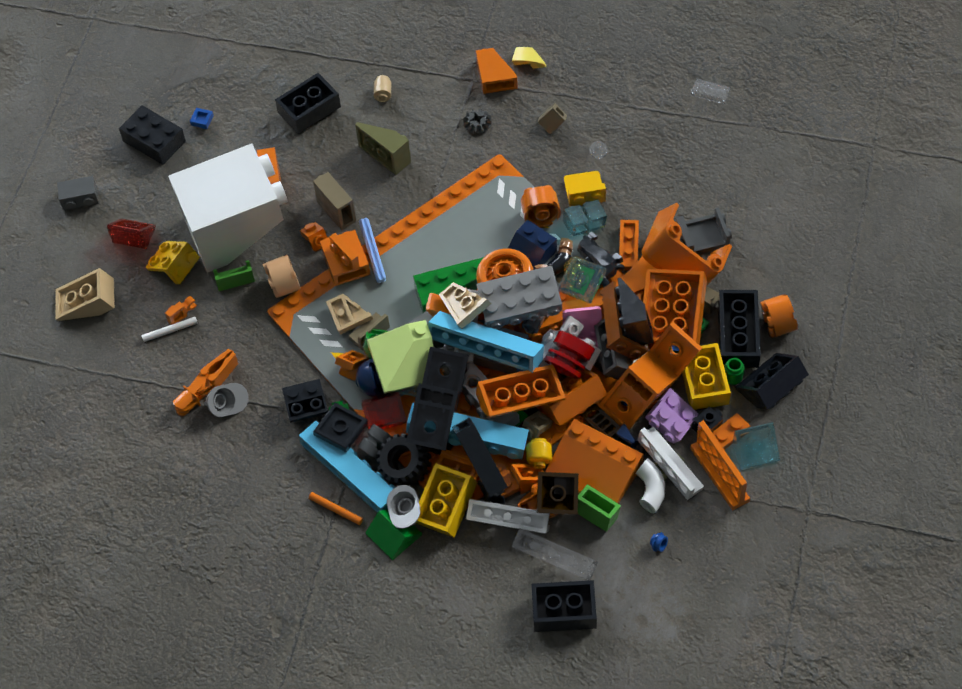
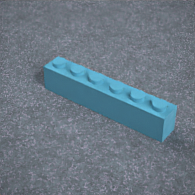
M439 311L428 322L432 340L524 371L529 370L532 373L543 362L544 345L472 321L461 329L451 314Z
M412 403L407 420L406 433L409 431L414 403ZM454 412L448 443L454 446L461 445L452 426L470 418L490 454H500L511 459L522 460L529 432L528 429ZM433 421L426 422L425 430L428 433L434 432L436 424Z
M317 421L313 422L299 435L301 445L377 513L378 511L388 509V495L396 487L393 484L389 485L386 483L384 477L379 472L375 473L366 460H360L352 448L346 453L314 436L313 431L319 424Z

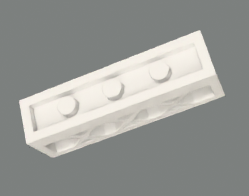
M654 426L649 430L645 427L640 430L637 439L687 500L703 490L704 486Z
M469 499L467 520L540 533H547L550 526L548 525L550 514L536 513L537 510Z

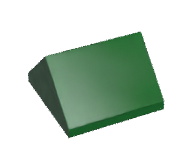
M388 509L378 511L365 532L392 561L422 536V533L414 525L407 528H397L390 520Z

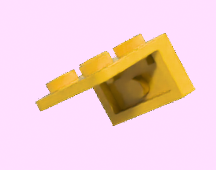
M598 171L564 176L569 207L606 202L605 183H602Z
M165 241L159 246L156 254L149 259L146 269L148 271L165 272L175 284H181L200 256L188 242Z

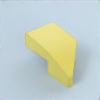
M516 47L512 58L514 65L530 64L532 68L546 67L543 59L532 47Z

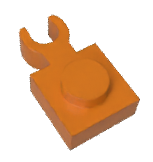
M189 296L183 303L179 301L165 312L168 323L172 325L187 317V312L197 306L194 303L195 300Z

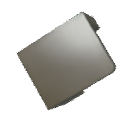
M554 103L539 117L538 123L551 134L565 122L567 115Z

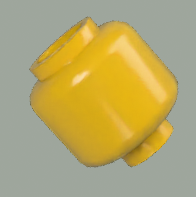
M544 438L532 439L526 446L527 462L534 465L536 469L545 468L552 461L551 444Z

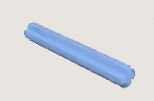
M360 219L359 225L376 282H385L386 275L369 219Z

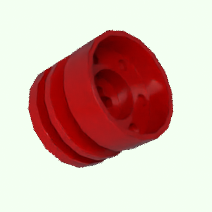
M559 330L553 341L559 347V350L550 348L548 352L554 358L546 355L543 360L549 365L552 364L555 371L567 377L580 379L582 374L575 368L584 371L585 366L579 361L580 359L590 361L595 349L576 336Z

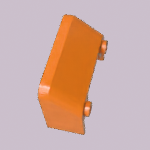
M675 203L659 211L643 246V258L656 269L704 271L707 286L723 270L732 245L728 244L711 252L707 260H704L680 241L682 230L680 225L673 220L679 204Z

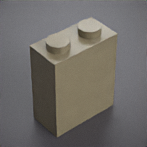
M329 172L313 180L317 203L341 230L356 222L352 198Z

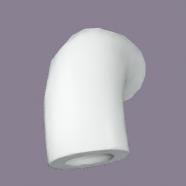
M647 458L635 473L644 481L646 491L639 502L648 512L656 513L665 498V481L658 467Z

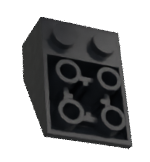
M618 278L619 286L615 287L617 298H619V302H617L619 313H621L619 322L621 329H623L624 337L641 345L654 343L652 326L645 304L621 278Z

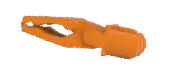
M227 349L204 366L188 388L183 386L184 391L173 401L176 413L179 416H185L196 405L201 406L200 400L207 396L213 388L222 385L238 365L236 354L233 350Z

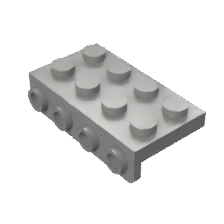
M552 266L477 284L479 296L488 299L492 303L483 313L486 326L493 329H500L508 324L517 325L528 319L532 321L537 320L545 315L554 316L563 310Z

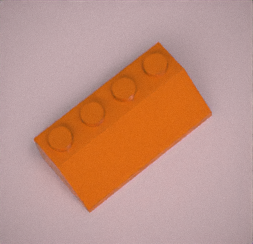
M552 364L535 368L533 373L526 370L479 381L476 389L481 410L489 418L566 399Z

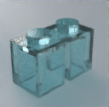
M599 200L588 201L583 206H570L564 209L563 222L571 237L587 233L584 224L587 225L590 232L605 228L607 215Z

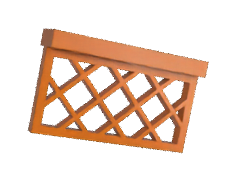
M705 421L699 422L697 442L691 444L690 449L733 511L750 502V497L746 493L747 482Z

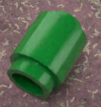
M738 358L729 359L724 367L728 384L737 385L743 380L744 364Z

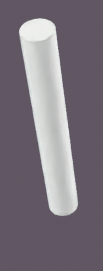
M192 317L141 336L143 341L146 342L198 324L196 317Z

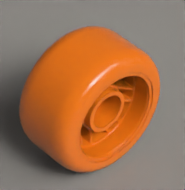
M509 248L498 249L487 254L481 260L476 272L477 283L531 271L533 266L529 258L518 250Z

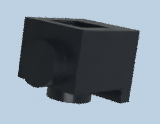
M709 406L701 414L693 418L692 429L698 433V423L704 420L713 432L723 424V414L717 408L713 410Z

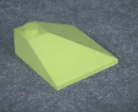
M426 320L403 325L367 340L384 394L416 387L419 383L422 384L430 347H434Z

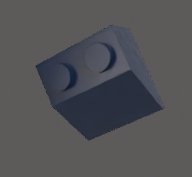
M527 219L515 232L508 248L518 250L526 255L532 263L533 270H535L534 266L545 264L557 251V238Z

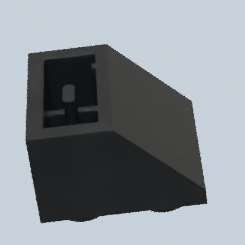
M320 379L282 388L290 423L327 414L328 409Z

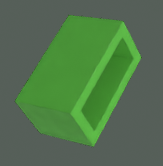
M587 484L578 495V514L607 532L618 519L621 505Z

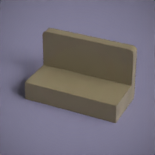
M377 312L373 314V320L359 326L349 335V340L363 351L364 338L367 331L371 333L373 329L386 331L390 328L389 318L386 314L380 316Z

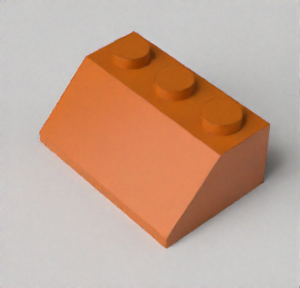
M577 369L582 374L580 379L566 376L560 380L566 399L540 406L541 409L554 421L553 423L559 426L569 423L571 418L584 413L588 407L599 403L607 395L597 374L587 369L584 371Z

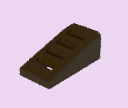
M597 404L591 405L584 413L579 415L588 426L611 438H614L621 428ZM592 411H595L596 414L593 415L591 418L587 416ZM600 416L601 419L595 423L593 420ZM605 422L606 425L600 428L599 425ZM607 428L611 429L608 433L604 432Z

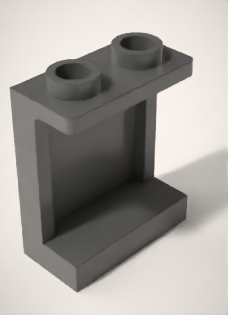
M715 208L713 215L685 221L683 216L676 217L675 222L680 225L682 230L680 241L695 253L702 254L714 251L730 244L732 233L730 228L726 227L724 213L721 214L719 208Z

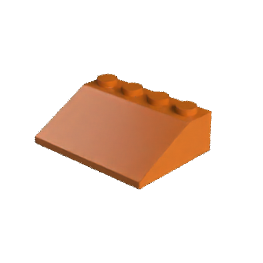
M647 269L643 303L652 326L654 343L651 344L654 345L666 328L674 322L700 345L707 284L704 271Z
M574 419L564 433L545 472L579 474L578 493L588 484L619 504L637 476L635 473L643 464L644 454Z

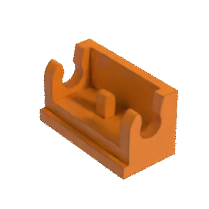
M441 450L437 464L470 475L475 480L477 479L478 474L468 456L449 450Z

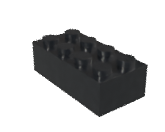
M719 290V350L724 367L729 359L738 358L744 364V368H759L761 354L758 290Z

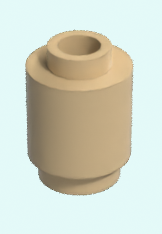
M380 75L374 81V98L379 102H385L391 98L392 83L388 76Z

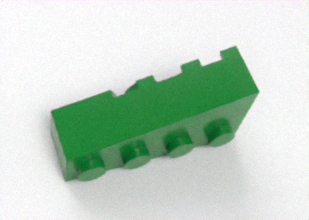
M483 258L413 275L414 287L422 313L426 312L429 294L439 295L453 282L464 288L477 290L476 272Z

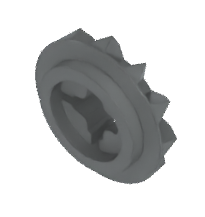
M472 109L470 113L466 112V116L463 118L464 127L471 133H483L492 124L491 115L487 111H481V109L478 111ZM475 118L480 120V124L475 121Z

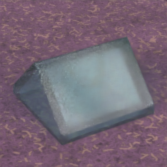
M773 422L734 431L732 445L741 470L780 461Z

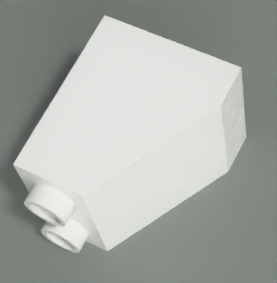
M253 144L246 145L168 176L207 273L230 264L284 220L279 206L288 202L280 181L270 184L268 177L275 175L273 165L268 154L258 157Z

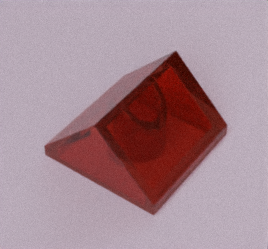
M122 218L107 224L112 243L143 249L148 248L156 227L154 224Z
M399 391L385 396L362 400L365 418L368 419V430L373 424L384 430L407 423Z

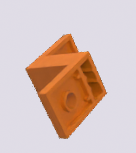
M672 322L651 349L627 368L598 406L618 425L622 426L625 424L628 430H630L647 408L675 383L701 351L702 347ZM672 345L679 348V353H675L672 350ZM621 401L626 402L628 409L622 407Z

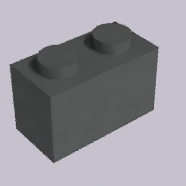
M93 176L57 182L59 201L63 210H71L99 203L97 186Z

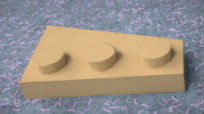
M454 282L439 294L461 329L471 323L476 316L492 304L488 299L482 298Z

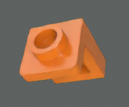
M316 222L309 223L300 230L302 237L309 241L312 250L315 252L321 249L320 241L328 238L324 228Z

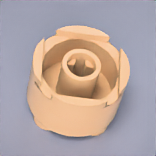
M288 255L263 264L265 272L269 277V284L276 298L301 289Z

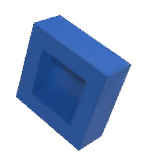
M196 108L190 120L191 126L208 129L214 116L213 111Z

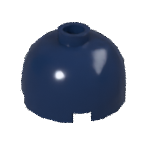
M373 359L362 363L358 368L356 385L360 390L370 397H381L389 394H384Z

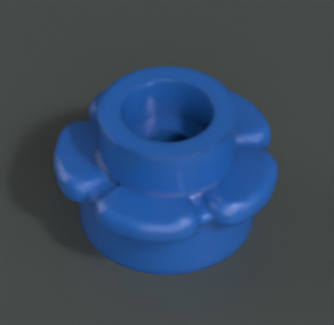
M662 532L654 534L650 540V545L655 552L657 550L660 552L664 551L668 543V537L664 536Z

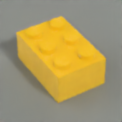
M718 343L702 345L701 351L682 373L689 405L694 410L705 409L709 406L729 405L731 391Z
M435 463L419 501L420 516L416 523L455 538L468 507L469 499H471L478 482L470 475Z

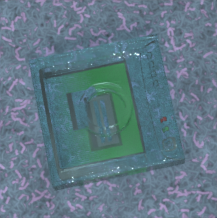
M573 256L560 282L561 289L559 292L591 304L607 269Z

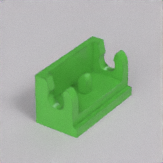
M249 260L246 261V266L220 273L217 272V269L213 270L219 291L255 282Z

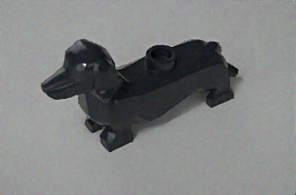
M591 231L588 236H583L577 251L583 258L585 265H590L594 270H597L591 282V287L593 289H600L610 284L607 279L614 277L618 270L624 271L625 267L623 264H620L623 262L622 256L618 253L611 256L609 251L600 248L594 241L598 239V236Z

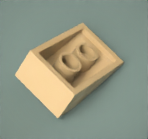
M100 268L56 289L57 321L99 316L115 308L114 278Z

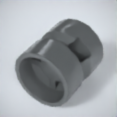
M373 424L367 432L368 437H364L358 447L377 460V458H380V455L377 454L378 450L381 451L383 448L381 447L382 443L386 444V439L389 437L393 439L394 437Z

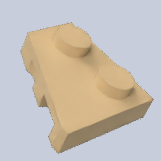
M344 294L326 301L340 335L373 320L371 313L363 310L360 305L352 302Z

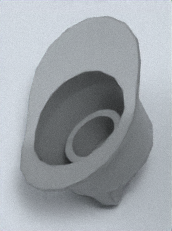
M238 383L220 385L208 393L204 405L217 417L237 414L247 406L248 392L243 385Z
M400 485L392 489L387 498L390 520L397 528L410 527L420 516L418 496L415 490L407 485Z

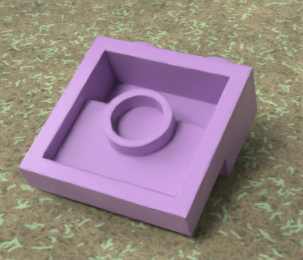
M669 388L645 418L652 427L654 426L663 434L667 441L674 444L683 438L690 429L693 418L699 414Z

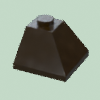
M538 472L536 513L578 515L579 474Z

